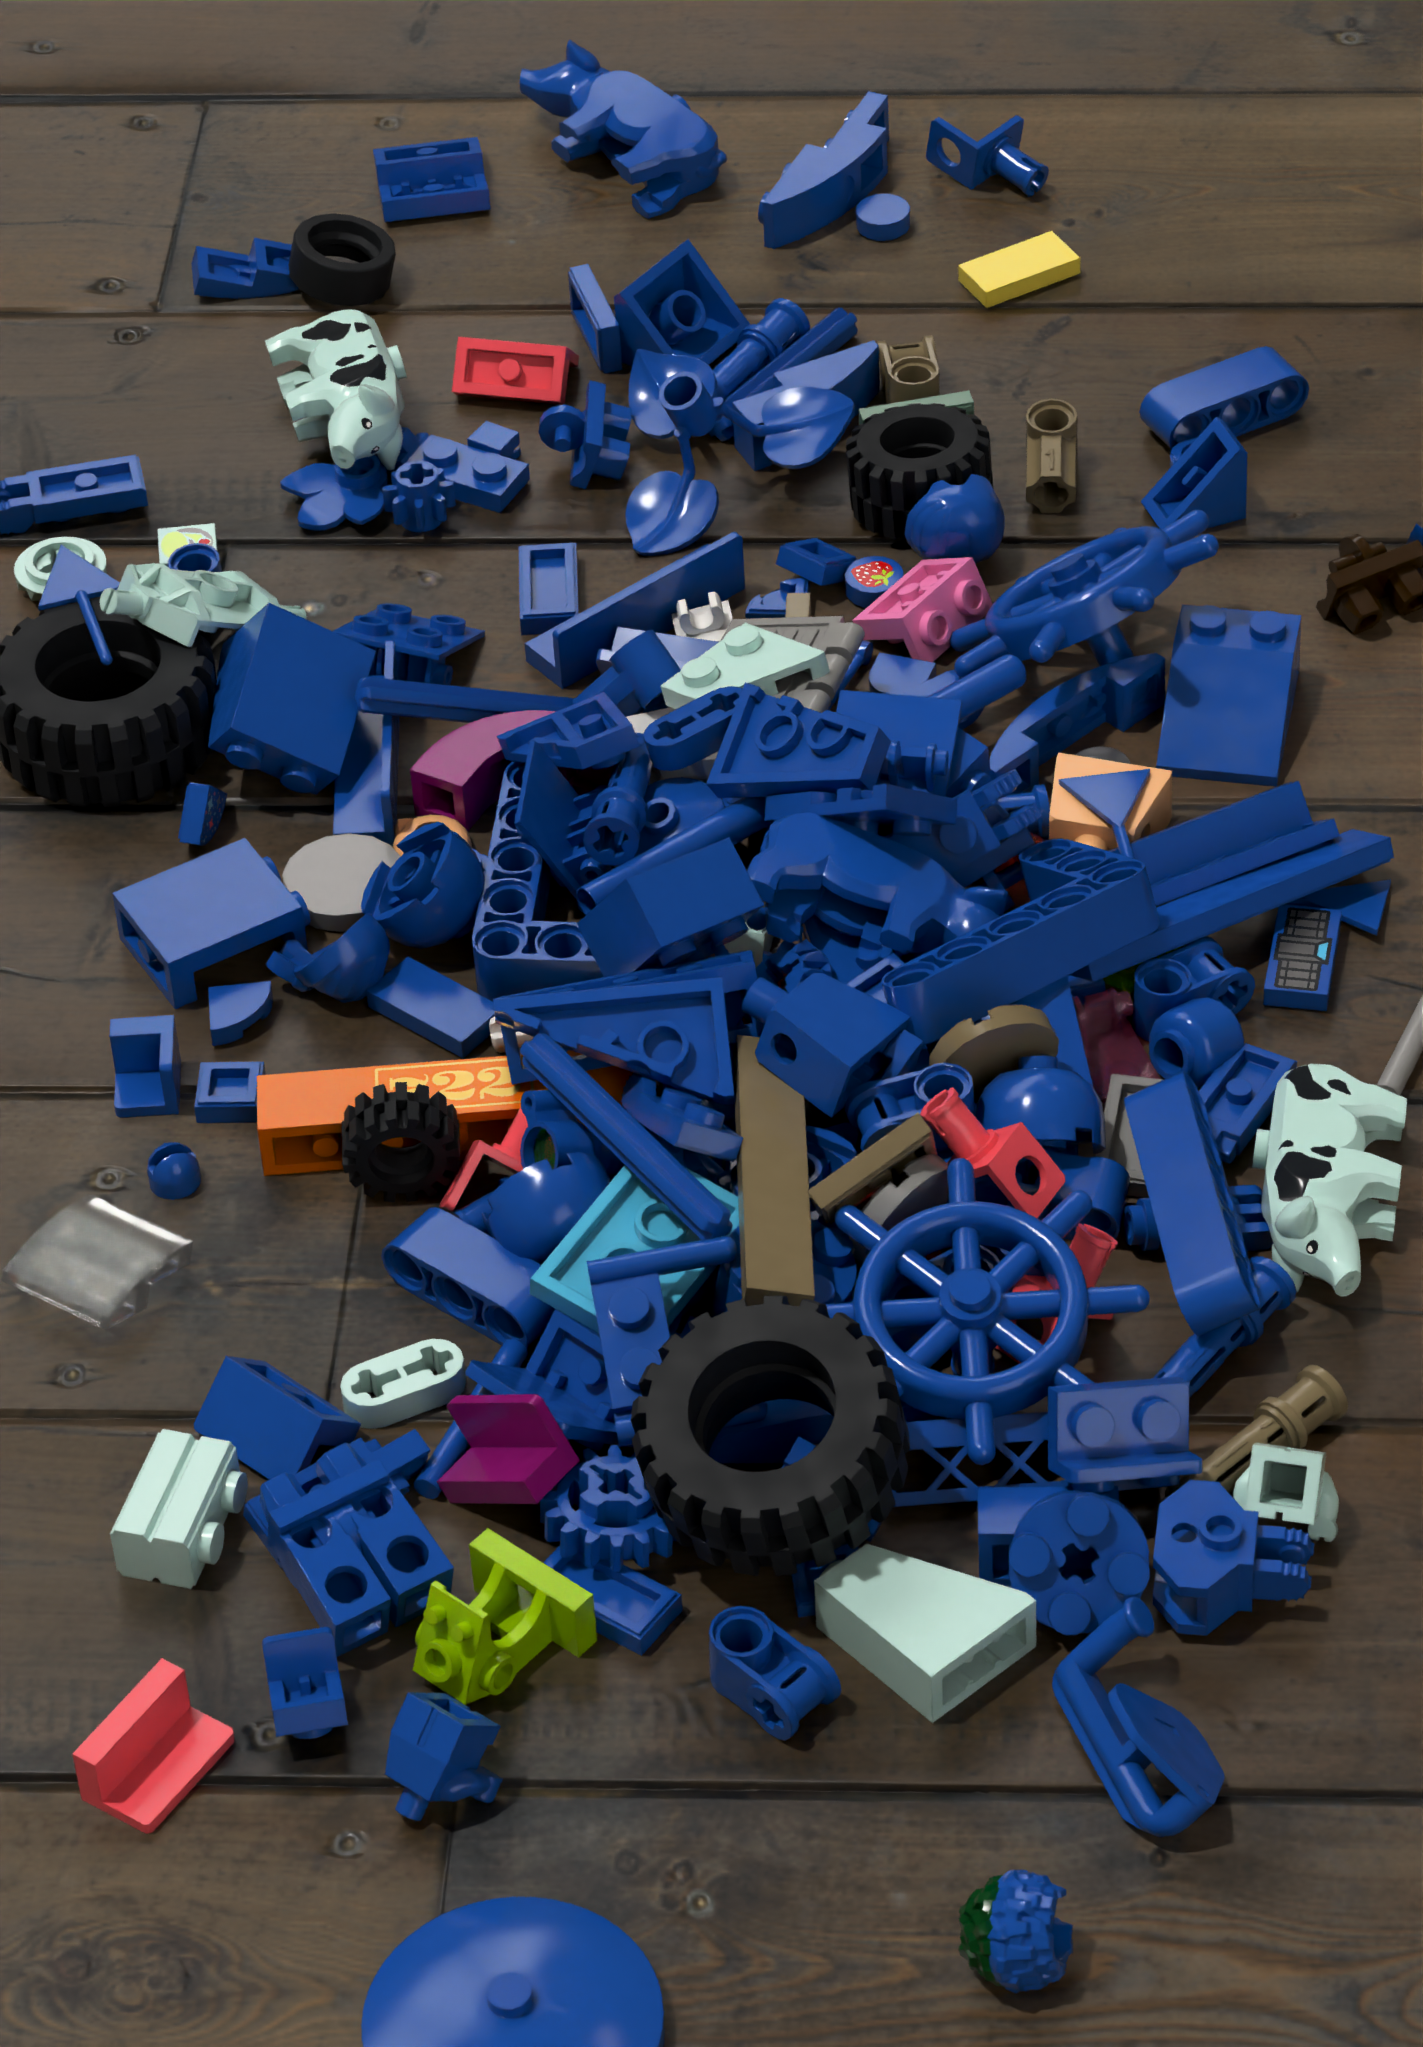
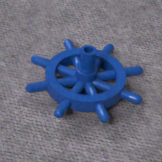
M1193 510L1162 530L1152 526L1128 529L1117 528L1111 534L1076 547L1042 565L1030 574L1020 577L1013 586L1006 590L992 604L985 619L952 632L949 639L951 647L958 652L970 650L956 660L954 665L956 674L963 678L1005 654L1015 655L1021 661L1033 659L1036 662L1044 663L1050 660L1056 651L1083 640L1087 641L1099 666L1134 657L1118 625L1119 622L1135 612L1150 610L1154 605L1155 598L1174 582L1182 568L1216 555L1219 550V542L1215 536L1203 534L1196 537L1207 529L1209 525L1208 515L1202 510Z
M956 1158L947 1167L949 1203L920 1211L896 1224L889 1231L855 1206L844 1205L836 1211L835 1223L837 1227L870 1252L860 1269L856 1281L854 1302L826 1304L830 1319H832L836 1312L844 1313L860 1324L862 1335L871 1336L876 1340L884 1351L887 1366L892 1368L901 1401L932 1415L965 1420L969 1458L975 1464L986 1465L994 1459L996 1454L993 1418L1015 1413L1037 1403L1048 1395V1387L1095 1383L1074 1368L1086 1341L1088 1315L1140 1312L1148 1306L1150 1295L1147 1289L1141 1285L1087 1288L1081 1266L1063 1238L1091 1211L1092 1199L1088 1193L1082 1190L1071 1192L1040 1221L1030 1214L1009 1206L976 1201L973 1165L965 1158ZM980 1245L1009 1251L989 1272L982 1270ZM952 1247L954 1272L950 1275L946 1274L924 1258V1256ZM1034 1266L1045 1276L1053 1290L1007 1293ZM900 1275H903L931 1296L930 1298L886 1300L891 1287ZM1058 1317L1052 1334L1044 1344H1041L1010 1321ZM934 1325L906 1353L898 1347L886 1329ZM999 1346L1021 1363L1007 1370L994 1373L995 1359L993 1349ZM949 1349L952 1351L951 1371L953 1375L930 1369Z

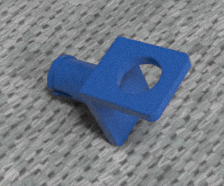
M1018 115L999 126L978 142L940 117L931 121L926 159L970 190L992 175L998 174L1021 189L1027 196H1033L1034 191L1038 192L1043 187L1049 174V169L1046 165L1037 162L1019 150L1024 119ZM942 138H947L956 145L960 153V163H955L946 156L942 148Z

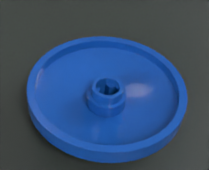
M505 1897L475 1902L442 1914L418 1928L392 1951L378 1970L366 1996L361 2023L363 2047H664L665 2040L663 2000L659 1982L649 1960L633 1939L618 1926L588 1909L567 1902L538 1897Z

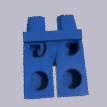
M348 1443L325 1452L317 1460L316 1474L324 1486L306 1494L293 1473L284 1472L260 1486L259 1501L268 1522L267 1547L276 1561H280L287 1578L301 1594L319 1627H329L332 1629L337 1657L388 1632L389 1619L396 1628L424 1614L430 1585L436 1580L446 1586V1590L451 1593L454 1571L453 1565L395 1484L389 1481L390 1474L381 1460L377 1459L366 1464Z

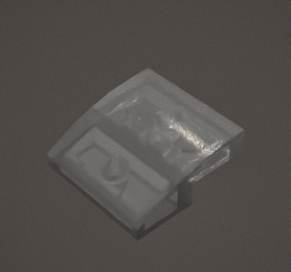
M87 1194L58 1212L25 1242L4 1267L2 1281L107 1330L147 1309L150 1285L190 1264L193 1240L92 1194Z

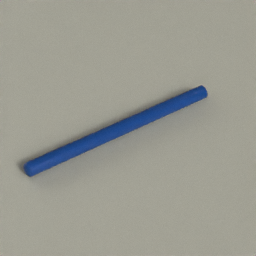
M1005 654L928 697L962 699L960 720L1023 686L1027 677L1026 668L1018 657L1012 654ZM744 797L581 886L576 891L580 908L587 915L628 877L729 837L733 845H736L772 824V822L765 821L766 797Z

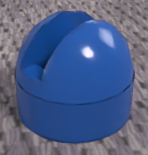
M179 1142L163 1143L152 1152L148 1159L147 1174L149 1186L158 1197L170 1200L181 1199L191 1195L201 1183L199 1162L196 1155L187 1145Z

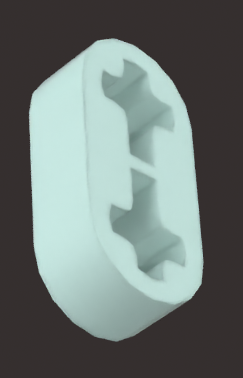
M429 1339L362 1362L350 1368L342 1377L340 1387L344 1413L360 1422V1428L377 1429L446 1405L456 1395H461L465 1389L466 1374L463 1354L456 1344L445 1339ZM435 1369L439 1375H434L431 1370ZM373 1392L376 1398H371L368 1393Z

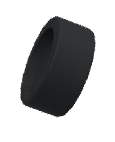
M345 214L315 215L301 222L294 232L289 259V275L298 289L314 299L344 306L370 304L382 298L390 287L396 255L395 244L385 230L371 221ZM325 256L344 257L359 263L339 262Z

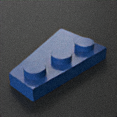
M745 682L706 785L718 798L766 797L811 791L837 794V789L850 787L860 788L861 790H873V785L876 784L891 741L878 726L830 710L821 713L804 707L797 699L782 695L779 699L765 694L760 687Z
M891 784L873 785V790H861L860 788L853 787L837 789V794L811 791L766 796L765 821L773 823L784 816L807 812L829 817L878 835L879 826H893V834L930 836L931 825H956L957 799Z

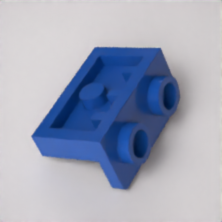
M1180 1377L1048 1387V1469L1072 1483L1074 1490L1081 1492L1110 1491L1114 1489V1481L1138 1479V1483L1144 1486L1169 1487L1180 1483V1475L1201 1474L1202 1458L1189 1451V1382Z

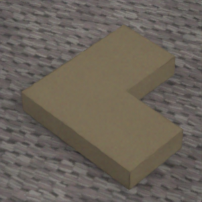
M916 1113L809 1189L808 1194L812 1206L825 1224L835 1222V1213L840 1207L844 1205L856 1207L876 1193L882 1185L886 1186L889 1182H892L898 1187L909 1178L903 1169H905L904 1166L910 1161L923 1155H937L932 1130L921 1115Z

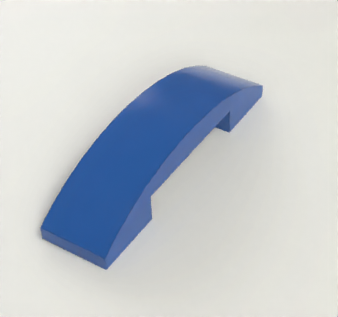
M1152 653L1111 662L1084 672L1045 693L1020 713L997 741L989 758L991 781L1010 770L1016 769L1023 782L1010 794L1032 792L1033 786L1039 785V766L1104 722L1124 732L1165 704V658L1158 653Z

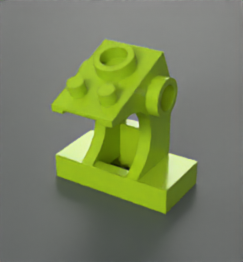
M487 1528L469 1544L474 1591L478 1593V1596L468 1605L446 1590V1586L435 1580L430 1585L426 1609L423 1614L424 1618L415 1637L418 1647L413 1671L464 1705L490 1694L498 1695L508 1688L516 1673L552 1641L578 1658L597 1642L593 1594ZM491 1631L502 1638L492 1641Z

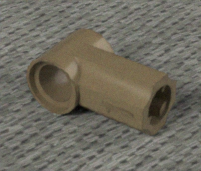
M1044 399L1034 403L1027 410L1026 502L1034 504L1041 513H1061L1068 504L1076 502V462L1078 458L1077 412L1066 401Z

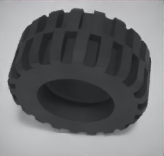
M90 599L113 658L110 665H104L101 663L78 602L41 610L39 617L33 620L29 617L25 618L16 625L12 631L13 636L6 635L0 643V760L5 769L12 773L13 778L30 791L36 788V793L42 798L56 803L61 798L66 799L73 807L88 808L89 803H102L104 808L121 807V801L136 799L137 803L152 799L155 792L164 788L170 791L179 786L185 779L184 774L189 773L193 775L203 765L207 755L213 750L208 748L217 679L213 652L210 642L204 638L203 631L199 630L192 647H187L143 625L140 621L128 615L105 614L106 611L103 612L101 610L100 599Z
M764 1296V1304L747 1306L746 1299L726 1303L727 1312L713 1318L710 1317L708 1312H705L688 1322L690 1332L683 1338H680L677 1334L672 1335L658 1350L662 1363L660 1365L655 1363L649 1364L638 1383L642 1396H638L632 1405L631 1423L635 1432L632 1443L649 1496L658 1517L665 1519L669 1533L682 1546L691 1547L694 1545L697 1557L714 1566H722L725 1559H729L735 1573L753 1576L759 1574L760 1567H773L776 1576L796 1574V1564L811 1560L815 1561L817 1568L837 1560L834 1552L837 1548L847 1543L851 1549H855L870 1537L868 1523L871 1519L880 1523L887 1518L895 1505L892 1490L898 1491L904 1486L908 1472L905 1454L910 1450L909 1431L892 1368L887 1366L884 1351L876 1340L871 1336L862 1335L859 1323L846 1314L838 1312L830 1319L826 1304L802 1299L800 1306L789 1305L787 1296ZM778 1399L800 1400L814 1404L826 1410L834 1417L827 1434L813 1451L799 1461L780 1469L765 1472L740 1471L724 1466L709 1456L712 1444L721 1429L743 1410L762 1402Z

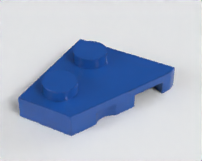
M605 692L497 736L506 760L526 763L529 744L535 740L555 766L581 770L588 767L603 769L613 766L626 757L625 752L640 747L632 724Z

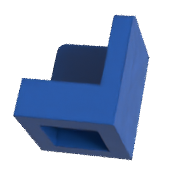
M174 1015L110 1019L109 1037L116 1073L114 1096L116 1116L124 1118L179 1114L181 1056Z

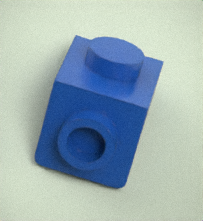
M321 1627L265 1637L262 1640L276 1737L292 1735L299 1739H311L326 1735L333 1727L348 1725L332 1629Z

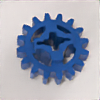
M611 1445L608 1450V1456L598 1457L590 1448L584 1449L583 1462L576 1464L540 1500V1523L545 1524L546 1541H560V1555L564 1558L573 1556L578 1552L583 1553L584 1567L590 1569L600 1559L609 1560L613 1572H620L623 1567V1560L633 1559L641 1568L649 1567V1553L655 1552L660 1556L668 1558L673 1552V1541H677L669 1533L665 1519L659 1518L656 1510L653 1509V1503L635 1452L631 1457L622 1456L618 1445ZM576 1505L579 1509L574 1511L572 1506Z

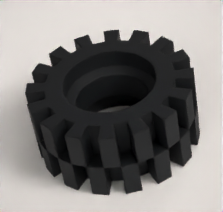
M395 1082L396 1092L387 1093L384 1084L373 1087V1099L362 1092L355 1097V1107L348 1105L344 1112V1121H342V1163L344 1173H349V1182L355 1188L363 1184L364 1194L374 1198L379 1190H382L384 1192V1201L395 1203L397 1193H406V1202L418 1201L419 1190H423L428 1197L437 1194L438 1182L447 1187L453 1181V1172H458L460 1167L459 1120H457V1111L454 1105L447 1106L446 1096L439 1091L429 1098V1087L422 1084L417 1085L414 1093L407 1092V1082ZM400 1137L421 1141L416 1145L402 1148L381 1144L386 1140Z

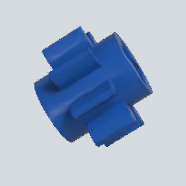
M411 461L401 465L396 472L393 471L391 473L392 485L382 487L385 511L393 512L395 525L401 524L405 529L412 532H427L437 528L442 521L445 522L447 520L446 508L456 506L454 483L445 481L443 468L437 469L435 465L427 461Z

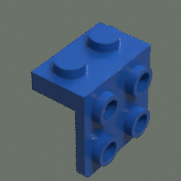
M554 1310L526 1368L475 1360L470 1361L465 1374L482 1386L479 1395L538 1394L543 1398L567 1440L573 1439L588 1448L601 1451L605 1444L619 1446L600 1335L559 1310Z

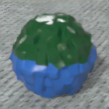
M1009 1870L1003 1875L991 1877L984 1888L976 1889L969 1896L966 1904L959 1909L960 1939L962 1941L958 1949L960 1955L968 1960L969 1967L972 1970L978 1971L986 1981H990L996 1986H1002L1016 1994L1020 1991L1027 1992L1029 1990L1043 1989L1049 1983L1060 1980L1066 1973L1067 1964L1065 1963L1069 1955L1073 1953V1924L1063 1922L1059 1918L1054 1917L1057 1899L1066 1896V1889L1052 1884L1048 1875H1040L1028 1872L1027 1870Z

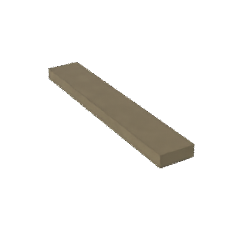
M737 1035L733 1050L736 1133L743 1137L737 1155L742 1299H746L747 1306L764 1304V1296H787L789 1305L800 1306L802 1299L814 1301L815 1297L804 1096L757 1061L755 1050L760 1037Z

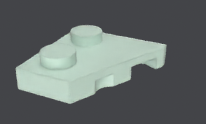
M745 622L743 625L730 630L724 639L700 657L687 662L681 671L660 687L666 706L678 709L719 688L729 686L743 688L745 682L760 687L767 695L774 696L778 694L775 681L805 671L815 680L825 676L830 672L824 651Z

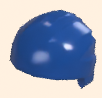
M368 912L338 940L313 954H310L297 939L287 940L279 952L273 951L266 965L277 976L290 982L292 987L301 992L316 989L342 1003L357 1001L367 996L366 991L383 977L390 952V943L384 927Z

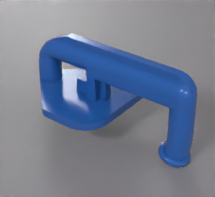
M1130 1597L1125 1600L1122 1609L1101 1623L1059 1663L1053 1676L1052 1688L1057 1701L1120 1816L1145 1833L1157 1837L1175 1836L1188 1828L1215 1803L1225 1779V1774L1203 1735L1177 1709L1123 1683L1115 1685L1107 1694L1096 1672L1124 1646L1137 1636L1146 1638L1153 1634L1154 1620L1149 1608L1139 1598ZM1151 1763L1179 1789L1164 1805L1144 1771Z

